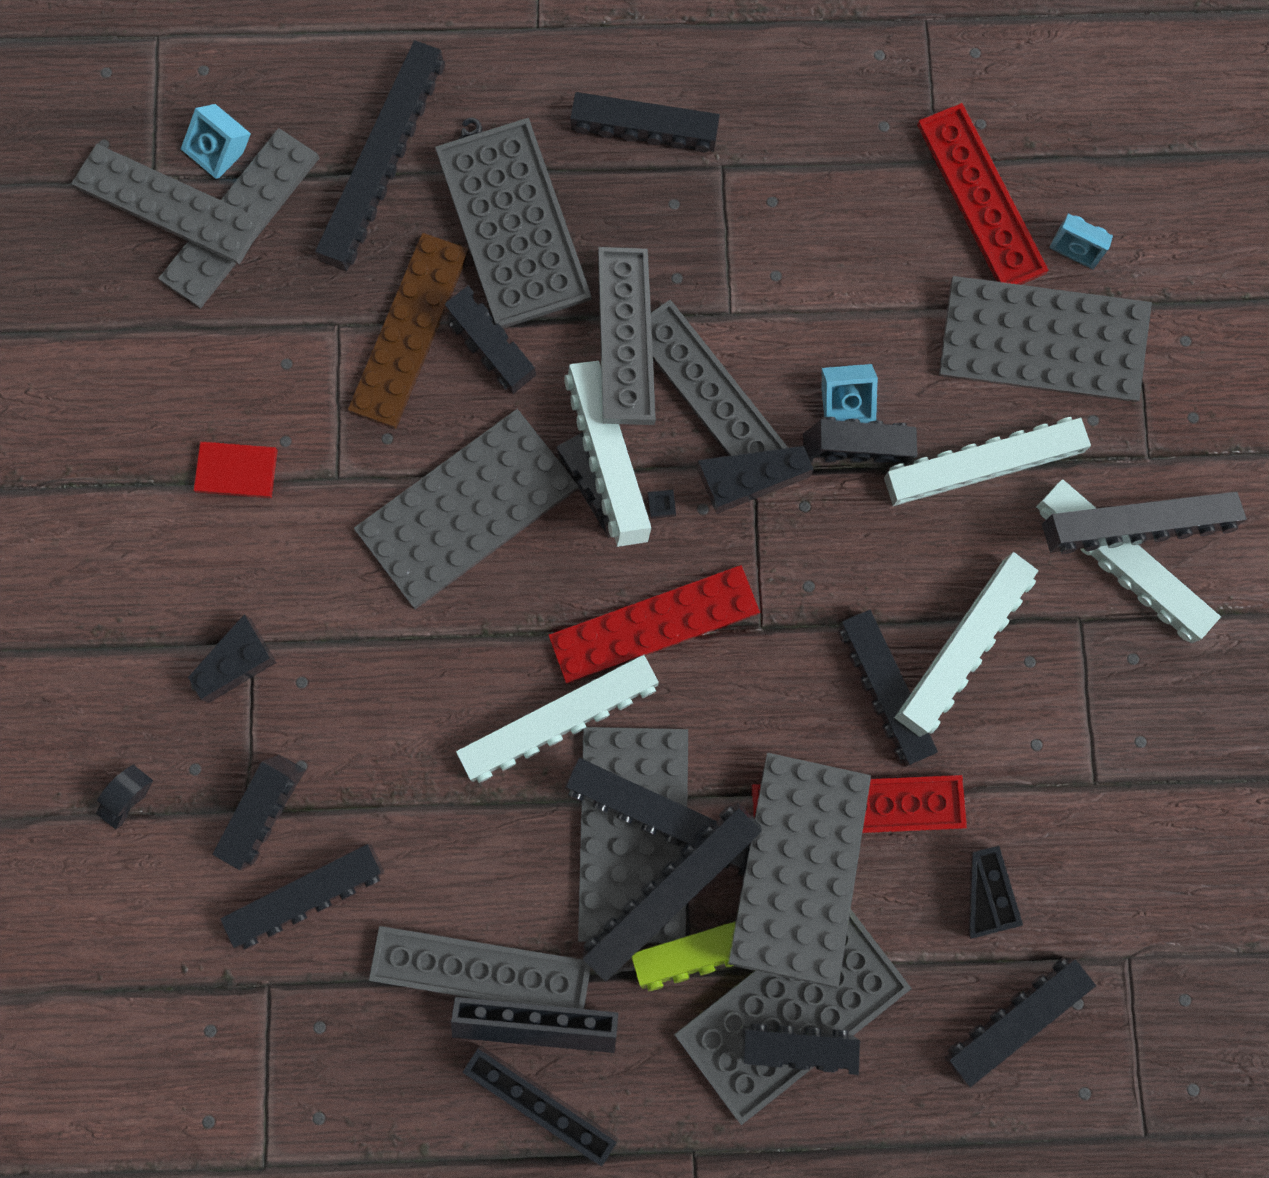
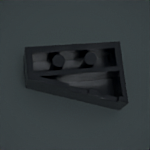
M244 614L188 678L200 699L210 703L277 662L252 619Z
M996 845L971 852L968 937L973 939L1023 926L1000 846Z

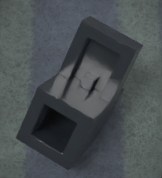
M134 764L118 774L103 790L97 800L100 805L96 814L115 830L123 825L131 807L145 798L153 780Z

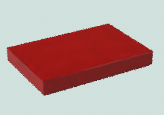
M200 442L194 491L196 493L272 499L278 449L265 446Z

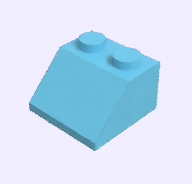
M216 104L195 108L181 150L217 179L243 154L251 133Z
M1068 214L1049 248L1093 270L1108 251L1113 235L1107 233L1101 227H1095L1086 223L1079 216Z
M872 364L822 368V399L825 417H835L837 421L859 419L862 423L876 421L878 377Z

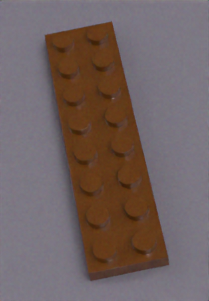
M422 232L349 405V413L393 429L397 428L446 310L444 304L450 300L468 257V248Z

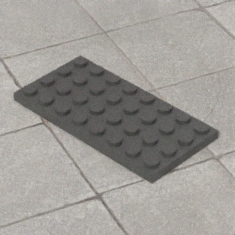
M529 118L435 147L495 324L499 323L502 328H506L592 300Z
M953 276L950 284L939 376L1138 402L1140 401L1152 302Z
M516 409L358 524L354 529L416 610L579 488L521 412Z
M584 728V760L687 807L688 729ZM586 799L582 801L578 928V941L587 942L592 936L597 938L604 931L602 929L603 926L612 917L617 919L623 913L622 908L632 898L636 900L643 894L641 892L642 888L650 880L655 882L662 875L660 872L670 861L675 863L681 857L680 852L686 846L682 843L680 847L672 845L665 841L666 836L658 832L655 836L641 830L642 825L634 821L631 824L622 822L616 818L618 814L610 810L607 813L596 810L592 807L593 802ZM686 905L647 943H668L686 937Z
M767 752L754 818L760 824L762 832L749 845L728 965L836 989L839 987L871 775Z
M850 909L840 981L837 989L753 971L674 1035L742 1125L814 1068L800 1070L789 1068L788 1065H783V1067L779 1068L743 1064L744 1028H750V1023L767 1024V1029L778 1030V1025L794 1026V1031L805 1032V1027L822 1028L821 1033L832 1034V1029L849 1030V1035H855L912 988Z

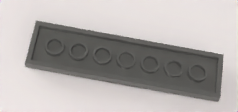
M278 128L221 201L262 219L264 225L258 233L259 235L319 160V156L316 152ZM188 241L158 279L201 309L236 263Z
M99 144L95 145L71 183L77 190L236 264L241 263L264 225L262 219Z
M598 247L603 424L655 425L648 249Z
M669 300L651 313L654 362L728 456L788 448L674 303Z
M379 926L369 981L482 1000L584 1009L591 967L583 959Z

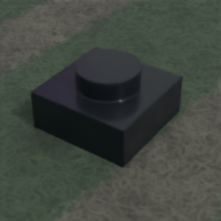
M673 489L648 492L651 519L676 517Z

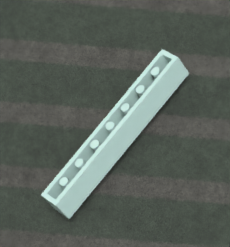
M592 361L570 364L568 375H565V386L567 390L571 391V406L578 414L577 426L579 431H583L584 450L589 451L590 470L595 472L597 477L595 479L597 493H601L603 497V513L609 517V534L611 537H615L617 547L648 542L651 525L619 424H603L600 362Z
M1067 417L1057 421L1056 425L1048 427V424H1042L1033 428V431L1024 433V430L1010 434V438L1003 440L1000 437H995L987 440L985 445L976 446V444H970L961 448L962 451L953 453L952 450L938 454V458L931 460L928 457H923L915 460L913 465L906 467L904 464L895 465L889 468L890 471L884 477L892 504L896 506L1084 453L1091 444L1081 418L1072 420L1071 417Z
M1063 479L1036 506L1045 519L1056 513L1096 509ZM1124 543L1116 548L1100 546L1093 551L1080 549L1085 554L1092 555L1099 561L1098 564L1104 571L1115 575L1121 586L1128 590L1131 589L1143 605L1154 609L1161 621L1171 624L1178 630L1177 634L1185 641L1194 643L1201 640L1221 618L1219 614L1139 545Z
M1014 552L1003 559L901 707L895 719L919 737L927 733L932 734L940 724L938 718L942 712L946 713L954 704L952 699L954 694L961 692L967 685L968 680L966 677L969 672H974L982 662L980 656L984 651L988 652L994 645L996 640L993 637L997 631L1001 632L1009 622V619H1007L1011 611L1015 612L1023 601L1020 599L1024 592L1027 593L1034 586L1036 580L1033 578L1038 572L1036 568Z
M642 655L456 752L472 782L477 780L478 783H481L493 776L492 771L500 767L504 771L514 766L517 758L524 755L527 759L539 753L538 748L546 743L549 746L555 745L563 740L562 735L570 731L572 734L582 731L586 728L585 723L593 719L599 722L610 715L608 711L616 707L622 710L633 704L631 699L639 695L645 698L656 692L655 687L658 686L659 682L645 655Z

